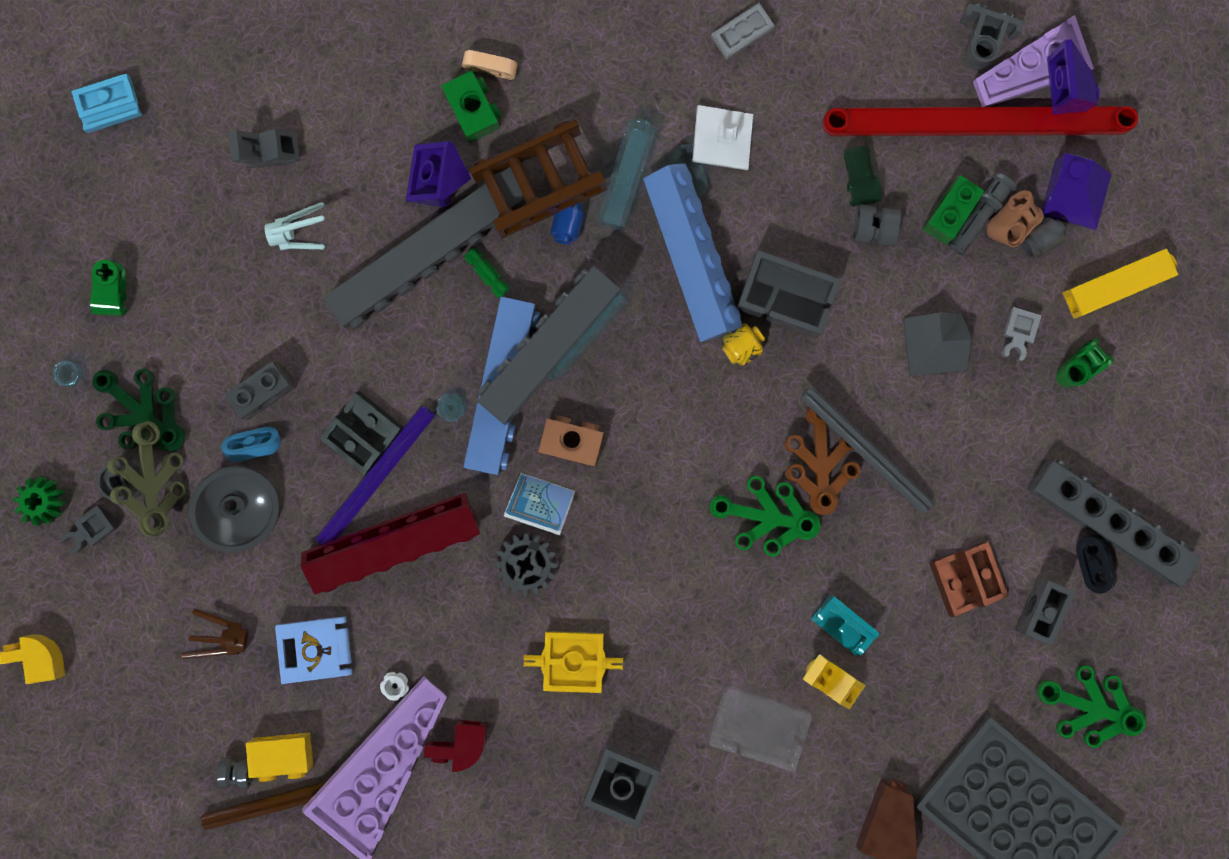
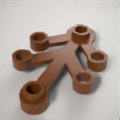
M808 406L805 417L814 426L815 456L804 446L803 439L798 435L788 436L784 441V447L788 452L794 453L816 474L817 486L805 476V469L799 464L788 466L785 474L788 480L796 482L810 496L809 504L815 513L829 515L837 508V494L850 479H856L860 475L861 468L856 462L844 463L841 467V473L829 485V473L849 450L854 449L851 446L848 447L846 441L840 437L839 444L828 455L826 422L823 419H819L816 413ZM792 439H796L798 442L796 449H792L790 446ZM849 465L853 466L854 468V474L852 476H850L847 473V468ZM793 468L799 470V476L796 479L791 474ZM824 495L828 497V504L826 506L821 504V498Z

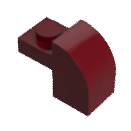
M458 720L454 743L427 741L424 746V758H431V762L440 764L453 760L452 772H459L470 768L478 761L484 750L488 722Z

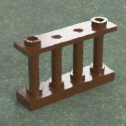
M577 120L561 122L554 127V130L492 159H481L475 163L474 167L469 169L476 183L482 180L485 181L499 212L498 218L493 220V223L501 239L607 191L606 182L601 171L595 174L589 171L574 139L581 135ZM564 143L579 175L578 181L569 186L563 184L548 152L549 149ZM536 155L553 189L551 194L543 198L536 196L521 162ZM509 167L526 200L525 206L515 211L509 208L495 177V174Z

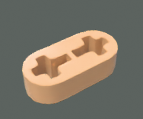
M472 50L465 51L462 67L468 71L472 70L473 72L509 80L515 78L518 66L514 60Z

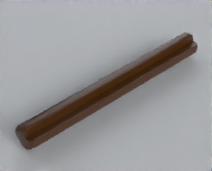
M326 782L205 813L201 816L202 827L204 830H209L305 805Z

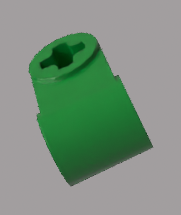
M106 259L99 260L94 264L91 272V312L93 315L125 316L127 309L124 308V301H127L126 270L119 263ZM113 270V276L105 277L106 272Z
M1097 337L1085 343L1057 369L1056 380L1062 387L1074 388L1082 386L1115 361L1113 356H1108L1100 347ZM1070 368L1075 369L1077 372L1076 381H1073L1069 376Z

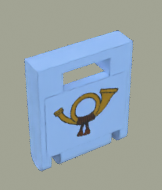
M347 616L275 625L281 684L353 674L352 668L340 669V665L352 662L348 627L336 629L335 624L346 623ZM294 638L297 665L287 667L284 639Z

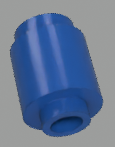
M580 203L554 215L550 235L554 236L555 242L571 245V241H578L584 217L582 212L583 205Z

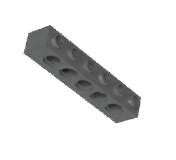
M1058 459L1056 461L1044 462L1027 488L1029 492L1094 535L1101 536L1109 545L1171 586L1183 588L1201 560L1199 556L1193 553L1194 548L1182 540L1176 542L1168 537L1170 534L1168 530L1157 524L1150 525L1144 521L1145 515L1133 508H1124L1119 504L1121 500L1109 492L1103 494L1095 488L1097 484L1091 479L1082 475L1080 478L1071 473L1072 467ZM1065 481L1070 485V493L1066 497L1061 493V485ZM1088 498H1092L1095 503V507L1090 513L1085 508ZM1113 514H1116L1119 523L1113 529L1110 525V518ZM1138 530L1143 534V540L1139 545L1136 544L1134 539L1135 533ZM1164 546L1167 549V556L1162 561L1159 557V551Z

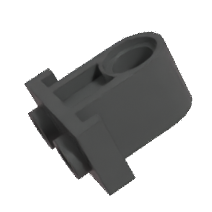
M968 4L962 12L959 22L964 25L968 20L974 22L965 49V62L973 69H985L997 57L1005 33H1010L1008 39L1014 40L1021 33L1024 21L1017 19L1011 13L991 11L988 6L983 4ZM976 48H983L987 53V57L979 56Z

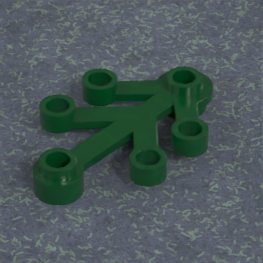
M139 369L134 374V380L140 386L141 404L118 385L119 380L114 372L100 370L95 373L92 380L94 388L101 393L111 394L133 413L126 415L102 413L96 419L99 429L110 431L115 427L135 426L143 422H153L160 431L159 440L155 444L162 450L176 451L183 446L185 432L175 421L174 402L177 396L173 389L163 387L156 393L157 401L162 404L163 422L154 414L152 384L155 376L152 371ZM146 372L148 374V380L147 382L142 383L140 377L143 373ZM103 376H106L108 380L105 386L100 384V379ZM165 391H168L170 399L165 402L162 395ZM108 416L111 423L108 427H105L103 419ZM132 432L120 434L118 443L122 448L134 449L139 446L134 439L131 445L127 446L125 444L126 436L130 435L132 437ZM168 432H172L174 436L171 442H167L165 439V435ZM141 434V437L145 439L146 434Z

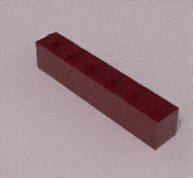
M465 492L301 552L300 567L314 595L321 592H330L340 585L358 582L365 576L376 572L388 571L393 566L403 562H413L425 554L440 552L446 549L447 546L455 543L470 541L475 536L480 535L478 520Z

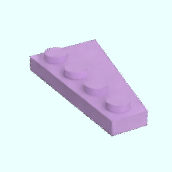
M1075 15L976 78L973 84L981 106L989 107L1050 86L1047 57L1062 42L1068 39H1072L1092 71L1094 67Z

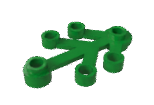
M752 476L748 479L747 489L755 494L764 510L733 504L728 497L723 495L715 496L709 503V510L716 518H726L729 515L762 522L748 532L739 533L735 537V546L740 550L750 549L754 541L777 526L790 528L778 538L768 539L764 542L763 551L771 557L777 556L781 548L797 538L803 540L813 539L818 535L821 528L817 515L810 511H803L793 495V487L787 482L779 483L775 487V494L779 499L784 500L793 517L780 513L764 488V480L759 476ZM754 479L759 480L761 483L760 489L756 491L750 486L751 481ZM783 485L789 488V494L785 497L779 494V488ZM720 501L725 502L727 506L726 510L722 513L716 510V504ZM804 520L811 522V528L808 531H804L801 528ZM741 536H746L749 539V543L745 547H741L738 544ZM770 542H774L777 545V550L774 553L767 551V545Z
M1087 665L1078 666L1075 670V677L1083 683L1091 701L1062 691V687L1052 680H1044L1037 686L1036 694L1042 702L1048 705H1055L1061 702L1086 711V713L1074 719H1063L1057 723L1056 731L1064 738H1071L1076 731L1104 718L1114 722L1099 731L1094 729L1087 730L1083 735L1084 743L1088 744L1091 748L1100 747L1104 741L1120 733L1127 736H1137L1145 729V715L1141 710L1130 706L1122 690V681L1115 675L1105 676L1102 686L1112 694L1118 710L1107 706L1094 679L1095 672ZM1083 669H1088L1089 676L1086 679H1082L1080 676ZM1110 679H1115L1117 682L1116 687L1113 689L1108 687ZM1050 686L1052 694L1045 697L1043 690L1045 687ZM1129 716L1134 717V724L1132 726L1126 725V719ZM1064 724L1070 725V731L1067 734H1063L1061 731ZM1091 734H1096L1098 737L1094 744L1089 742Z

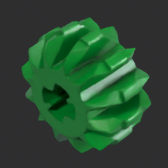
M38 477L36 481L33 478L26 479L25 486H18L16 488L20 497H13L11 499L15 503L19 502V506L13 512L16 514L23 513L21 521L24 523L31 521L33 526H41L42 523L51 524L54 522L53 516L60 517L62 515V512L57 507L67 504L64 500L58 499L65 491L63 489L55 490L57 482L55 480L47 482L46 477ZM36 498L42 499L41 505L36 504Z

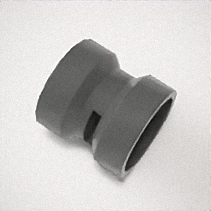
M222 757L217 769L218 787L228 788L231 785H237L239 788L249 789L253 778L248 776L247 759L243 758L240 761H234L232 758Z

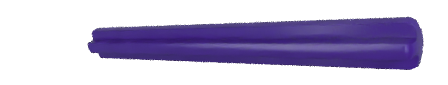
M424 406L417 410L318 534L316 541L320 545L336 540L432 421L434 418L433 412Z

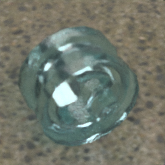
M61 361L54 366L52 376L57 384L73 387L81 382L83 371L75 362ZM65 367L74 371L70 374L72 378L70 381L69 379L62 378L65 374Z

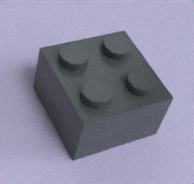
M606 742L585 792L583 805L639 827L660 776V765Z

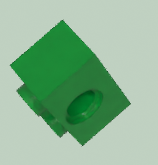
M471 70L441 85L469 143L500 129L497 120L501 119V115L494 102L488 103L485 94L489 93L482 77L476 79ZM471 101L481 103L480 108L474 112L466 110L467 104Z
M960 175L952 182L922 230L943 244H948L955 238L985 191Z

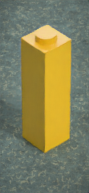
M1166 248L1062 293L1073 319L1179 275L1176 270L1177 262Z

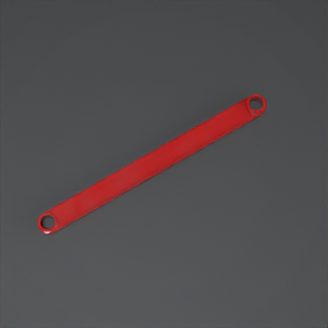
M1128 106L1092 107L1085 112L1053 114L1052 107L834 108L826 113L822 126L824 131L830 136L1123 135L1135 128L1138 122V113L1135 109ZM1119 115L1126 117L1128 121L1127 126H1123L1119 122ZM832 116L839 117L842 120L843 126L840 128L833 127L829 122V118Z

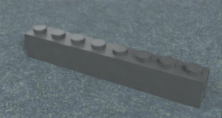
M509 167L497 175L496 179L509 208L515 211L525 206L526 200ZM486 184L324 296L323 300L342 327L346 329L350 327L353 329L359 328L367 321L366 316L374 310L377 313L383 311L390 306L391 302L389 300L397 294L400 296L406 295L414 289V282L421 277L424 280L432 277L438 272V265L444 261L448 263L453 262L462 255L461 249L468 244L472 247L479 244L486 237L484 233L491 228L497 230L493 220L498 218L499 212Z

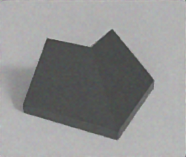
M939 312L904 318L909 376L967 370L972 338L962 313Z

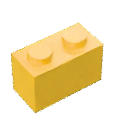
M310 732L256 737L246 742L249 778H258L259 782L272 781L277 779L276 776L287 775L288 779L302 778L306 776L305 773H308L313 768Z

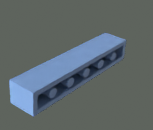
M667 165L643 178L700 342L721 337L724 334L741 328L740 312L732 297L730 284L725 277L720 255L716 251L711 237V229L705 220L702 204L697 197L692 183V175L687 165Z
M506 297L500 298L481 387L488 380L493 383L499 376L497 369L507 358L512 360L519 353L516 349L519 343L527 335L530 337L532 329H537L535 326L539 322L540 312H536L535 304ZM477 403L463 468L500 475L501 470L506 471L510 454L505 453L507 441H513L516 425L511 424L512 419L507 425H504L481 404Z

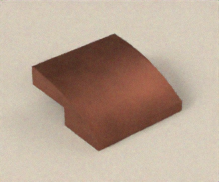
M989 542L980 543L929 562L949 617H956L974 608L985 607L1008 597Z

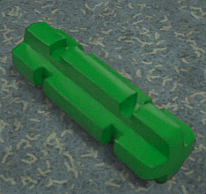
M478 248L470 249L464 255L466 262L470 266H474L473 270L487 287H492L491 292L496 298L505 296L510 290L509 285L504 279L502 281L499 279L501 276L487 259H482L483 254Z

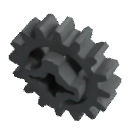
M525 533L523 540H520L516 534L513 536V544L508 541L503 542L506 551L498 550L496 553L502 558L501 561L494 563V566L501 567V571L496 577L505 578V582L502 585L503 588L508 585L513 586L512 594L521 589L523 596L527 597L529 590L532 589L535 595L539 594L538 586L541 585L547 589L549 584L546 579H554L556 576L550 571L551 568L558 567V563L551 562V558L556 555V552L547 551L550 545L549 542L543 545L539 543L540 535H537L534 540H530L529 533ZM529 545L526 552L519 555L511 552L518 546ZM538 550L545 558L546 567L538 562L536 557ZM530 552H532L530 564L534 568L528 569L521 577L522 565L519 564V560H525ZM507 563L512 565L516 575L514 579L508 572ZM529 576L541 577L534 583L524 584Z

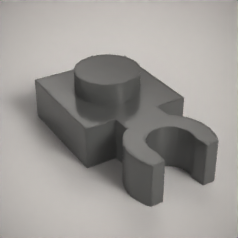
M97 505L74 522L78 528L77 531L63 534L60 540L65 542L70 540V538H74L76 545L69 552L70 554L79 553L84 549L86 541L90 546H95L118 529V527L101 505Z

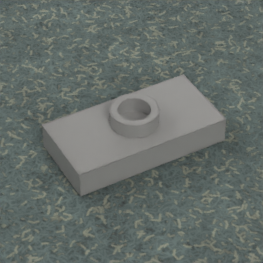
M759 2L713 32L711 38L725 59L728 60L774 30L775 25Z

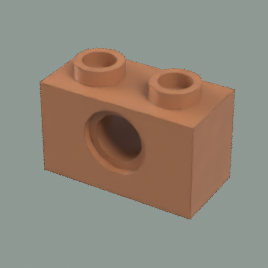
M554 415L553 420L547 418L538 452L595 467L604 432L598 431L599 426L587 422H582L581 427L570 424L571 418ZM569 432H576L580 436V444L575 448H568L564 444V437Z

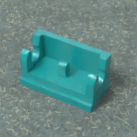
M831 594L810 618L855 656L857 654L862 655L880 634Z

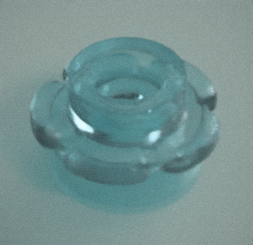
M456 394L441 396L438 400L439 405L436 407L439 417L445 418L447 422H455L458 417H462L465 412L462 398ZM452 405L453 410H448V406Z

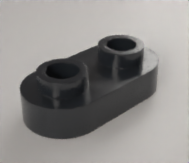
M1088 535L1082 538L1076 546V553L1084 582L1092 592L1098 594L1106 593L1117 582V575L1109 546L1106 540L1099 535ZM1092 544L1098 547V553L1091 550ZM1099 572L1106 576V581H1102L1099 578Z

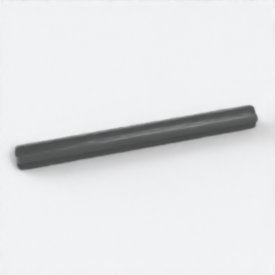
M809 387L803 392L801 400L920 512H927L933 505V500L814 387Z

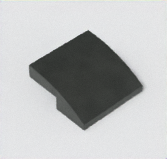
M358 391L353 395L340 415L333 419L320 437V440L365 475L404 426Z

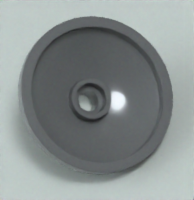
M226 467L212 472L197 485L189 502V521L197 537L207 546L223 552L244 551L259 544L272 531L278 518L279 501L272 484L259 472L247 467ZM235 500V505L228 508L226 507L227 501Z

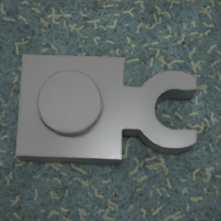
M1015 307L1010 308L1003 336L1010 338V342L1003 347L1002 357H1008L1010 350L1015 348L1018 351L1016 361L1021 362L1025 359L1027 351L1024 344L1034 343L1042 315Z

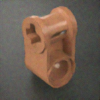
M1026 190L1014 194L1008 203L988 223V237L1010 247L1019 246L1028 234L1044 219L1042 209L1036 207L1033 194Z

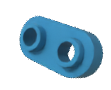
M263 427L227 437L223 441L221 449L228 461L241 462L275 453L281 446L282 441L275 428Z

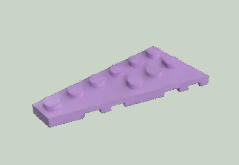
M423 676L302 808L303 813L359 859H372V853L378 841L380 842L384 827L390 815L393 814L412 773L411 769L417 757L420 756L425 739L430 729L433 728L447 698L445 693Z

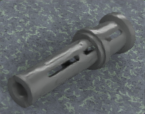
M999 172L993 175V182L978 201V205L965 221L955 238L948 244V247L958 255L964 256L968 247L980 233L988 219L994 212L997 213L1002 209V202L1010 191H1014L1017 188L1016 183L1006 175Z

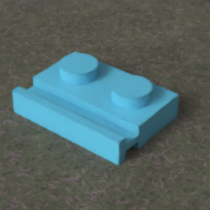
M127 74L71 91L79 118L83 123V130L87 133L142 116L131 78Z

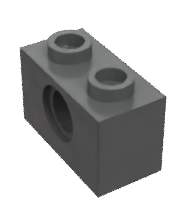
M272 361L229 390L224 396L240 419L249 420L295 389L296 386L281 364Z
M1037 578L1015 631L1053 646L1076 592L1050 580Z

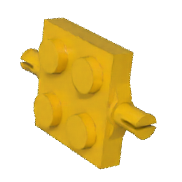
M546 631L545 647L542 654H524V660H532L524 661V667H541L544 676L543 691L602 693V677L605 669L623 670V657H606L603 649L604 633Z

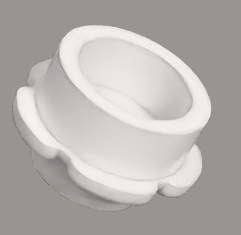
M389 672L384 676V681L380 684L381 692L389 700H399L400 697H405L409 691L408 679L403 673ZM393 683L398 685L396 689L392 687Z

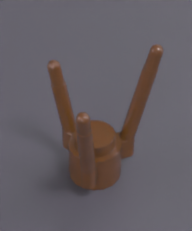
M197 609L192 611L196 616L229 629L223 630L221 637L190 635L188 637L189 641L218 643L224 648L181 653V659L226 654L238 655L239 652L246 651L248 629H242V623L231 622Z

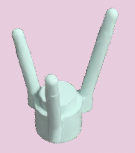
M320 202L286 217L275 219L273 223L265 224V234L269 245H279L280 250L325 249L324 244L289 241L294 239V229L325 220L324 216H318L290 223L323 208L324 203Z

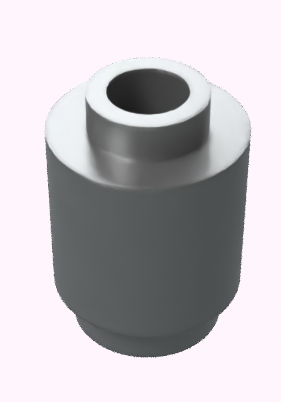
M1047 218L1028 234L1021 243V246L1030 258L1042 257L1065 242L1066 228L1061 221Z

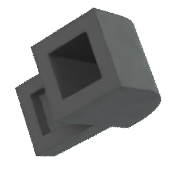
M274 128L260 134L240 130L228 133L232 162L244 163L246 168L282 166L300 161L297 132Z

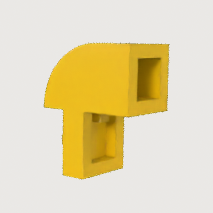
M31 634L20 637L19 643L2 646L3 651H0V664L23 661L26 684L56 680L65 676L61 650L53 640L46 636Z
M821 654L809 663L806 668V675L803 678L811 686L819 689L849 710L866 686Z

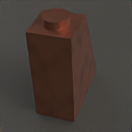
M891 778L889 782L880 780L856 843L861 853L876 859H917L914 802L912 794L906 790V784Z

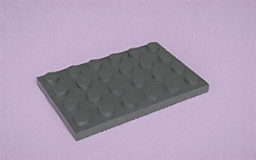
M988 715L914 804L916 808L977 859H1104L1126 832L1118 823Z

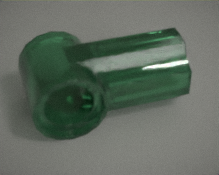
M858 146L845 150L843 156L849 181L847 182V192L851 193L852 199L849 201L850 206L855 207L859 204L866 205L881 202V186L878 177L874 176L869 146Z

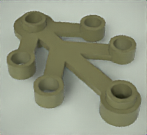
M143 422L137 424L132 431L134 441L139 444L142 476L131 468L127 459L122 456L111 458L107 463V469L113 475H121L144 495L145 506L132 497L131 490L126 486L113 488L110 492V499L114 504H123L139 518L138 526L144 535L155 537L161 535L166 530L169 522L167 513L176 501L186 494V487L182 482H171L165 488L166 496L159 504L157 501V493L174 471L182 467L183 458L178 453L166 454L162 460V468L155 475L152 445L159 440L160 431L155 423ZM141 430H144L146 433L145 439L141 437ZM171 457L176 461L174 467L170 464ZM116 461L121 463L120 471L115 468ZM174 486L179 490L177 495L173 493ZM120 490L124 493L122 501L118 498ZM150 517L154 519L153 527L149 523Z

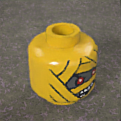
M742 323L741 328L724 334V344L721 345V348L733 365L738 363L741 366H745L763 354L764 348L761 342L765 338L757 326L750 328L748 324Z

